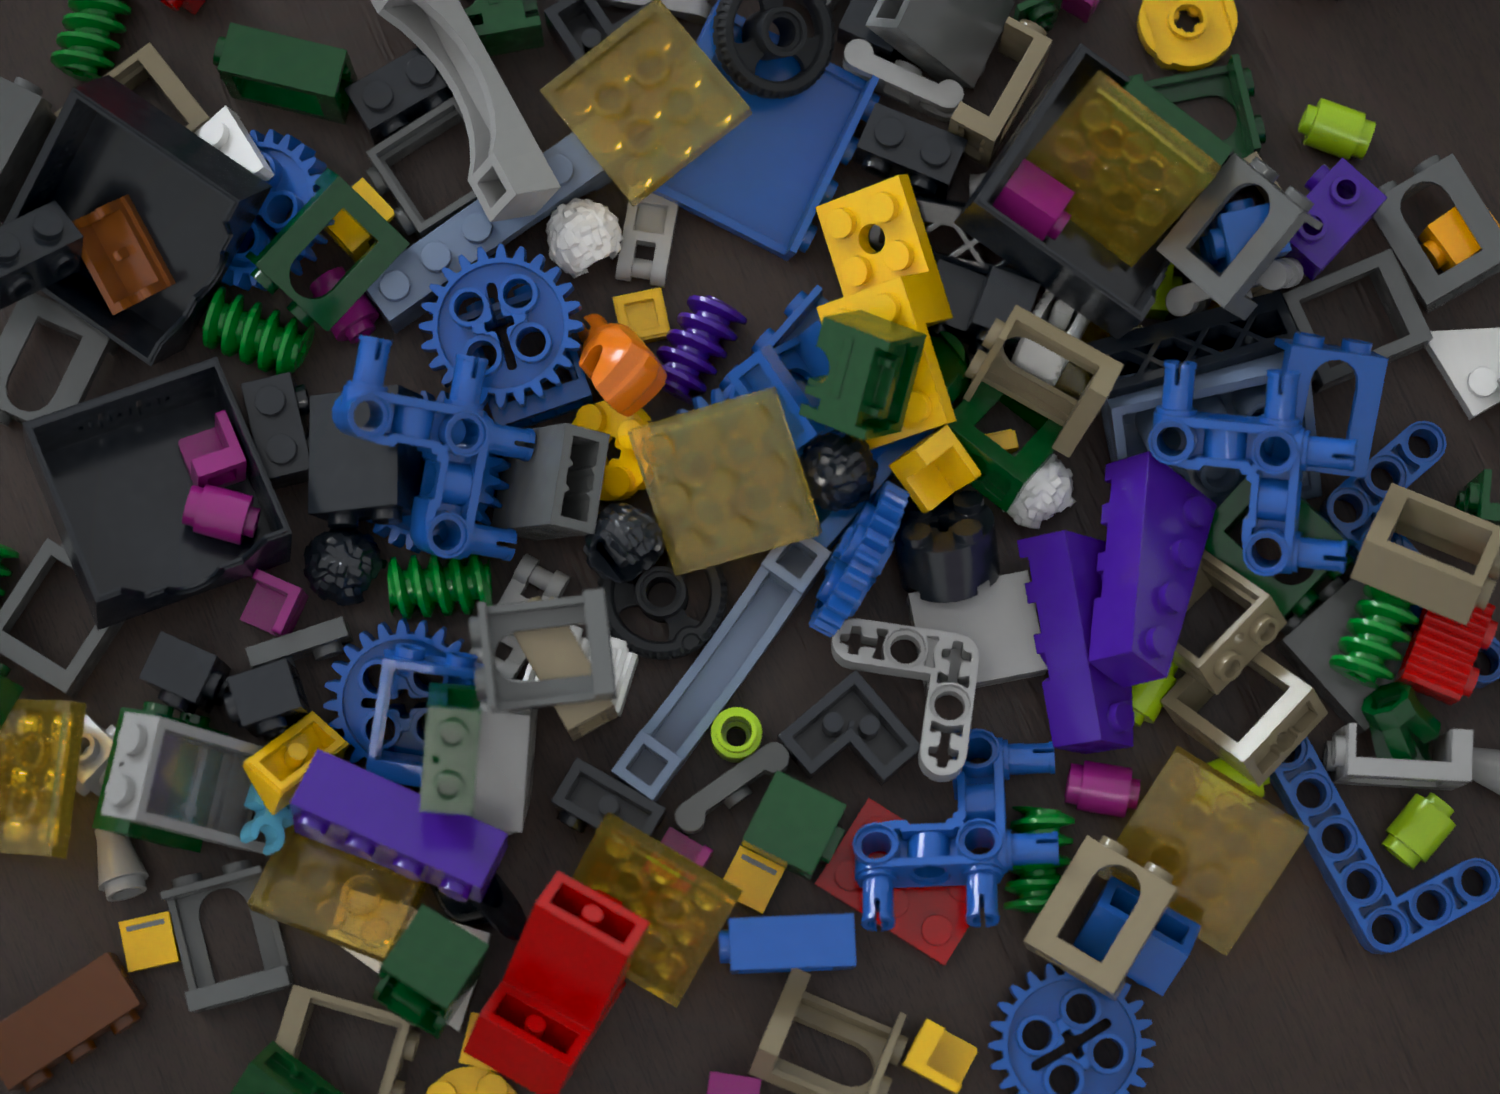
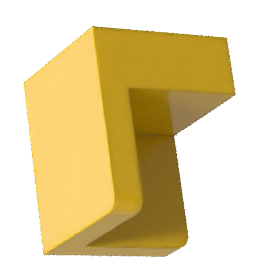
M363 177L352 186L388 223L395 217V212L391 206ZM341 209L333 218L335 220L334 225L325 226L323 229L356 263L370 248L368 241L372 237Z
M948 425L923 438L888 465L922 513L931 511L952 493L973 482L981 475V471Z
M925 1019L901 1066L953 1094H958L962 1087L961 1083L977 1054V1048L945 1031V1028L937 1023Z

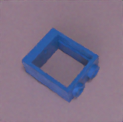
M523 285L514 290V297L507 299L508 305L513 308L526 306L532 299V288L528 285ZM489 298L497 319L496 327L508 324L509 322L501 313L499 302L495 303L494 298ZM479 300L466 307L467 313L459 315L460 319L466 322L478 319L484 309L483 301ZM482 346L477 348L472 355L486 359ZM567 351L565 355L574 365V369L569 370L572 381L564 383L560 387L555 386L544 390L546 398L541 399L536 394L526 396L527 402L525 407H521L517 400L507 403L505 410H501L497 405L495 396L491 395L488 404L494 422L524 429L579 410L586 404H594L585 373L579 366L580 359L577 351Z
M404 643L396 644L395 650H384L366 764L367 771L396 784L421 787L424 756L382 750L394 670L399 669L471 680L470 686H476L475 669H484L482 663H477L478 657L476 655L449 651L446 658L426 655L427 649L424 647Z
M854 913L729 918V930H719L720 964L730 963L731 974L791 972L792 968L805 972L853 970L856 967Z

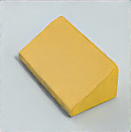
M311 711L244 761L242 767L265 807L271 814L275 815L290 804L317 749L343 759L349 743L315 712Z

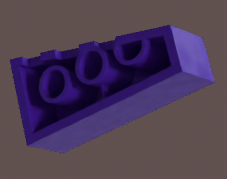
M1150 451L1108 463L1105 469L1104 481L1111 484L1110 503L1102 505L1101 525L1107 527L1105 552L1098 553L1096 572L1100 573L1102 593L1101 597L1094 599L1088 662L1123 688L1168 677L1217 504L1168 465L1154 458Z
M1067 530L1017 540L1020 558L1028 557L1032 582L1024 583L1028 604L1036 603L1041 633L1034 635L1036 653L1040 654L1048 668L1049 677L1042 681L1053 748L1080 754H1092L1134 747L1133 726L1135 716L1132 708V686L1121 687L1088 662L1094 599L1101 597L1102 593L1100 573L1096 572L1098 553L1105 552L1106 541Z
M317 749L290 802L296 834L392 869L408 879L422 880L438 886L442 893L461 902H466L470 898L481 903L507 850L508 833L465 814L420 811L421 794L320 749Z

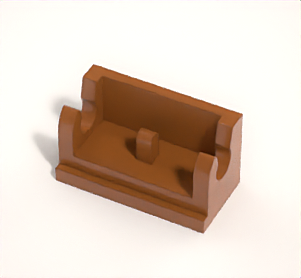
M129 194L100 206L95 211L72 221L84 236L81 257L112 315L128 309L176 284Z

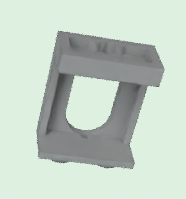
M1348 723L1332 733V741H1325L1323 766L1326 771H1331L1333 784L1452 791L1472 782L1473 730L1451 729L1440 735L1438 739L1433 740V761L1356 757L1357 723Z

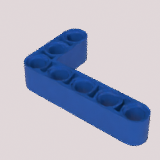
M1417 421L1409 425L1369 460L1366 478L1350 476L1321 504L1319 513L1346 539H1353L1357 543L1349 553L1355 559L1353 561L1354 564L1388 490H1380L1374 486L1371 481L1372 469L1381 468L1386 470L1392 476L1394 484L1408 488L1445 453L1446 437L1442 429L1435 423ZM1417 436L1427 441L1430 446L1429 458H1419L1411 453L1408 446L1410 437ZM1344 500L1352 504L1356 510L1355 522L1345 523L1340 521L1334 514V502ZM1394 532L1390 542L1419 553L1405 536ZM1411 605L1409 610L1419 618L1423 607ZM1408 624L1414 631L1416 625ZM1495 637L1487 650L1482 648L1479 650V652H1483L1488 656L1491 669L1488 675H1479L1474 689L1483 688L1500 678V642Z
M1307 736L1295 748L1294 760L1291 763H1281L1269 776L1274 790L1358 942L1365 950L1372 954L1382 955L1400 950L1487 903L1496 896L1500 888L1498 870L1491 862L1481 858H1472L1457 863L1395 896ZM1310 782L1317 787L1320 793V802L1316 808H1307L1298 801L1296 791L1299 783ZM1327 826L1339 829L1344 836L1345 846L1339 854L1329 852L1322 844V832ZM1466 869H1473L1482 877L1483 889L1478 896H1471L1462 887L1461 876ZM1352 871L1364 874L1369 881V893L1364 899H1357L1347 889V878ZM1423 892L1433 895L1438 902L1439 912L1433 920H1427L1418 913L1416 907L1417 899ZM1378 916L1389 919L1394 926V938L1388 945L1381 944L1373 937L1372 924Z

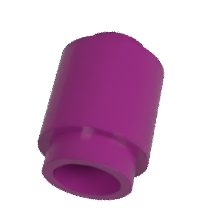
M336 267L319 276L310 285V290L314 295L313 298L323 296L330 291L347 273L343 267ZM366 293L330 329L337 341L349 340L351 344L360 342L359 335L370 336L375 331L374 323L379 318V313Z
M206 483L204 488L192 485L185 504L182 524L193 527L194 533L241 545L244 536L254 537L261 509L253 507L254 496Z
M1084 760L1082 765L1070 763L1064 803L1076 805V810L1124 818L1127 808L1135 810L1137 808L1141 779L1132 778L1131 767Z

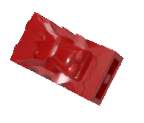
M557 871L535 903L504 977L480 1012L463 1052L536 1094H560L576 1069L584 1051L626 986L624 982L625 975L630 968V962L635 950L643 939L650 922L629 911L623 906L621 901L602 890H594Z

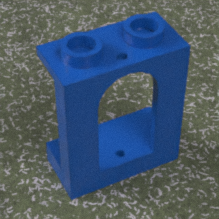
M820 319L797 337L775 348L769 344L759 349L727 374V377L783 459L804 449L817 436L836 431L834 428L799 415L802 403L812 405L790 374V372L798 373L807 380L821 375L828 376V358L824 351L816 346L822 325Z
M1294 332L1293 340L1275 337L1274 345L1285 350L1282 363V391L1284 390V378L1287 370L1299 371L1301 373L1296 407V417L1301 419L1300 423H1303L1309 385L1315 370L1329 360L1344 361L1353 369L1356 377V387L1346 439H1357L1354 472H1348V470L1308 466L1307 471L1366 478L1388 358L1372 351L1373 343L1358 339L1342 338L1341 346L1324 344V336L1307 332ZM1271 436L1265 439V451L1271 458L1283 460L1290 457V446L1285 439L1278 436Z

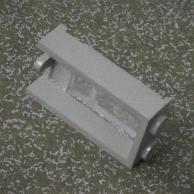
M125 712L118 735V744L110 778L106 785L101 815L115 817L237 850L263 854V848L266 843L253 840L245 844L240 840L241 829L245 823L251 820L253 810L244 806L251 781L242 765L244 761L262 749L263 746L159 716Z

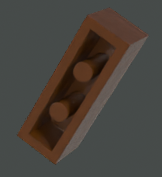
M111 952L104 953L0 1021V1078L8 1090L18 1091L24 1088L27 1093L38 1089L54 1077L50 1069L68 1059L71 1065L77 1063L98 1048L94 1042L96 1039L110 1030L117 1036L141 1020L137 1012L147 1007L148 1003L117 954Z

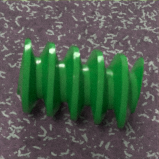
M68 0V7L73 13H67L63 16L62 25L67 31L57 35L56 44L62 50H56L51 53V63L66 75L84 82L100 78L101 76L97 74L99 69L113 70L115 64L104 57L103 54L104 51H120L121 46L109 38L110 33L126 32V26L117 21L115 16L116 14L131 15L132 8L120 0Z
M219 287L205 315L202 337L203 345L212 350L221 344V352L226 357H233L239 352L240 361L245 365L252 364L258 358V369L264 373L270 372L276 366V375L287 372L293 375L303 363L310 349L315 326L312 324L303 335L298 334L299 320L295 316L285 327L280 326V310L275 309L265 320L261 318L263 306L261 302L257 301L246 312L243 310L244 295L239 293L230 304L225 303L226 287Z
M470 554L467 566H462L461 561L458 559L449 558L447 567H442L438 557L430 555L427 568L422 569L417 556L411 555L407 570H402L396 556L390 557L388 564V594L391 615L393 616L395 607L398 606L403 618L411 619L416 604H418L424 618L432 617L436 603L439 604L444 616H452L456 601L459 602L464 615L472 614L476 600H479V602L485 601L487 606H493L490 558L487 564H482L479 555Z
M1365 584L1362 590L1369 600H1358L1354 606L1355 612L1361 618H1350L1347 621L1345 627L1352 636L1341 637L1337 643L1339 650L1344 655H1332L1328 663L1333 670L1363 686L1379 689L1375 683L1377 678L1393 680L1395 676L1384 665L1385 660L1400 662L1403 659V656L1392 647L1393 643H1410L1412 639L1401 629L1402 624L1418 625L1420 619L1409 610L1411 605H1418Z
M1012 806L1013 810L1025 815L1024 818L1011 821L1010 829L1014 832L1028 834L1058 831L1059 848L1073 844V838L1061 833L1060 827L1075 824V818L1055 809ZM1059 853V865H1014L1013 870L1009 871L1020 876V879L1006 882L1005 890L1018 896V899L1004 903L1003 909L1040 914L1062 878V875L1056 873V868L1070 865L1072 859Z

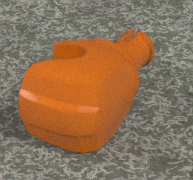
M592 313L586 315L584 319L591 328L588 330L585 326V330L577 332V336L584 342L579 366L592 380L594 387L608 405L619 414L630 417L659 393L665 385L667 373L654 353L628 326L620 323L608 324L604 317L599 314Z

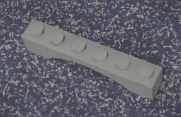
M370 0L377 14L397 27L422 50L438 69L452 91L463 115L469 137L470 167L468 182L489 221L495 222L535 215L561 186L460 1Z

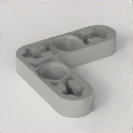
M859 618L845 620L840 630H837L831 640V653L835 661L842 667L850 670L929 681L918 756L919 766L923 774L933 781L948 782L955 779L962 772L967 757L979 666V649L975 642L968 636L959 633ZM856 633L860 635V642L862 644L876 646L877 636L885 637L881 651L882 660L874 659L876 648L860 647L858 654L852 655L848 653V645L840 643V641H848L850 634ZM904 639L912 641L919 649V657L909 664L897 662L890 652L891 646L896 641ZM952 649L961 650V658L969 660V662H962L958 672L957 683L947 682L950 661L942 658V656H949ZM937 679L943 681L944 683H937ZM967 683V684H968V688H966V687H964V686H962V685H960V684ZM945 695L956 697L963 705V714L955 720L941 718L937 714L934 705L938 698ZM930 728L937 730V732H930ZM941 732L951 733L948 755L956 757V760L948 761L946 768L937 767L936 758L928 756V753L933 754L937 752ZM961 732V737L954 733Z

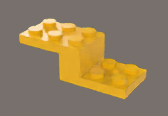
M908 174L894 176L815 207L844 296L816 307L821 324L824 316L862 310L926 334L902 430L898 433L865 440L870 445L869 450L957 421L927 327L952 319L953 315ZM874 224L879 226L885 235V244L880 252L871 248L868 241L869 230Z

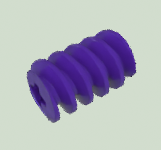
M710 295L689 296L687 306L692 313L681 312L676 320L682 330L671 329L667 333L666 338L672 347L660 346L656 351V355L667 373L666 382L662 389L677 399L693 405L692 398L688 394L690 390L706 393L708 389L699 378L700 373L716 376L718 373L717 369L709 361V358L714 356L726 359L728 353L719 344L720 340L736 342L738 336L729 327L730 323L746 325L748 319L738 310Z

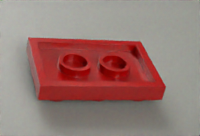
M868 798L837 847L830 863H827L814 885L863 915L862 888L859 887L855 880L852 844L854 835L861 827L869 823L904 819ZM876 851L867 857L878 859L886 856L888 853ZM966 885L894 888L895 926L887 931L940 965L945 966L970 926L966 922ZM877 912V925L881 927L880 912Z

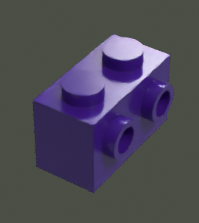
M1343 157L1332 169L1323 164L1304 185L1310 191L1306 197L1314 203L1309 213L1323 223V226L1317 230L1307 222H1304L1290 240L1292 250L1285 255L1286 258L1292 257L1297 259L1303 267L1304 274L1312 281L1376 214L1388 198Z

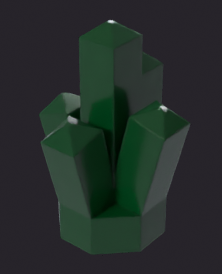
M1400 681L1381 685L1379 689H1376L1364 698L1361 711L1370 726L1376 758L1433 761L1428 748L1431 741L1438 739L1441 723L1419 702L1411 686Z

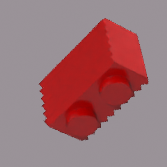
M1488 603L1485 610L1474 607L1467 626L1422 608L1419 616L1420 622L1415 626L1412 639L1407 647L1394 682H1403L1411 686L1414 691L1448 705H1453L1460 701L1462 695L1470 697L1480 674V669L1473 666L1480 648L1484 650L1489 648L1498 627V622L1491 619L1495 606Z

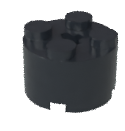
M968 490L956 495H950L927 513H922L911 497L907 498L908 502L903 510L904 514L901 517L900 526L894 536L899 578L904 590L908 593L909 587L920 592V599L928 602L952 603L967 600L978 595L977 587L988 580L990 587L997 581L1000 575V562L994 515L992 510L984 503L982 494Z

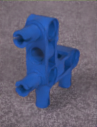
M359 335L360 342L353 380H347V384L343 386L342 394L335 400L332 408V419L335 426L342 433L360 440L392 447L397 442L416 445L417 450L422 451L421 457L426 460L420 494L414 497L411 511L410 537L413 544L420 551L442 558L461 560L467 558L470 554L511 561L515 549L496 545V543L501 541L517 544L516 531L511 528L504 529L475 523L484 468L488 454L529 461L534 449L517 446L515 441L535 444V432L530 428L523 429L496 424L491 417L485 414L486 411H483L484 406L479 405L486 365H488L489 359L456 353V363L449 399L444 398L443 403L387 393L388 387H383L390 346H392L393 341ZM365 401L370 408V418L363 427L359 428L354 420V411L361 402ZM461 419L466 427V434L464 439L455 445L451 438V430L453 425ZM444 521L447 526V536L441 544L436 546L432 539V532L439 522Z
M1165 360L1162 405H1158L1153 412V425L1148 438L1149 450L1153 457L1161 463L1184 469L1201 470L1205 465L1240 469L1241 474L1247 475L1246 480L1251 482L1249 512L1243 519L1242 546L1244 562L1253 573L1261 576H1273L1277 573L1293 574V572H1298L1299 567L1345 573L1347 557L1345 556L1348 552L1347 540L1335 541L1302 537V532H1298L1303 471H1307L1308 466L1354 472L1357 439L1311 436V431L1303 427V424L1300 423L1301 419L1296 417L1298 384L1301 376L1299 371L1287 370L1284 378V390L1282 391L1283 369H1268L1265 414L1253 417L1197 411V408L1193 407L1197 363L1185 360L1184 364H1181L1179 381L1180 360ZM1170 426L1180 428L1187 437L1186 448L1182 450L1170 449L1163 441V429ZM1271 436L1285 439L1290 446V457L1283 460L1271 458L1265 451V439ZM1261 538L1274 539L1281 547L1282 556L1276 560L1264 559L1256 550V541Z
M970 729L967 757L962 772L952 780L954 798L958 801V811L953 813V818H948L946 823L909 824L907 820H892L881 823H869L861 827L854 835L852 844L855 880L859 887L862 888V927L869 931H877V912H880L882 931L890 930L895 926L894 888L966 885L967 924L973 927H981L980 909L984 908L986 927L995 926L1000 920L997 884L1001 882L1005 873L1013 870L1014 865H1059L1058 831H1052V833L1011 834V829L1006 827L1005 780H1010V775L1056 774L1055 750L1052 741H1049V743L1008 744V739L995 737L993 733L986 729ZM974 758L987 759L986 762L980 764L969 762ZM979 847L991 849V851L982 855L970 852ZM876 851L888 853L886 856L878 859L867 857Z

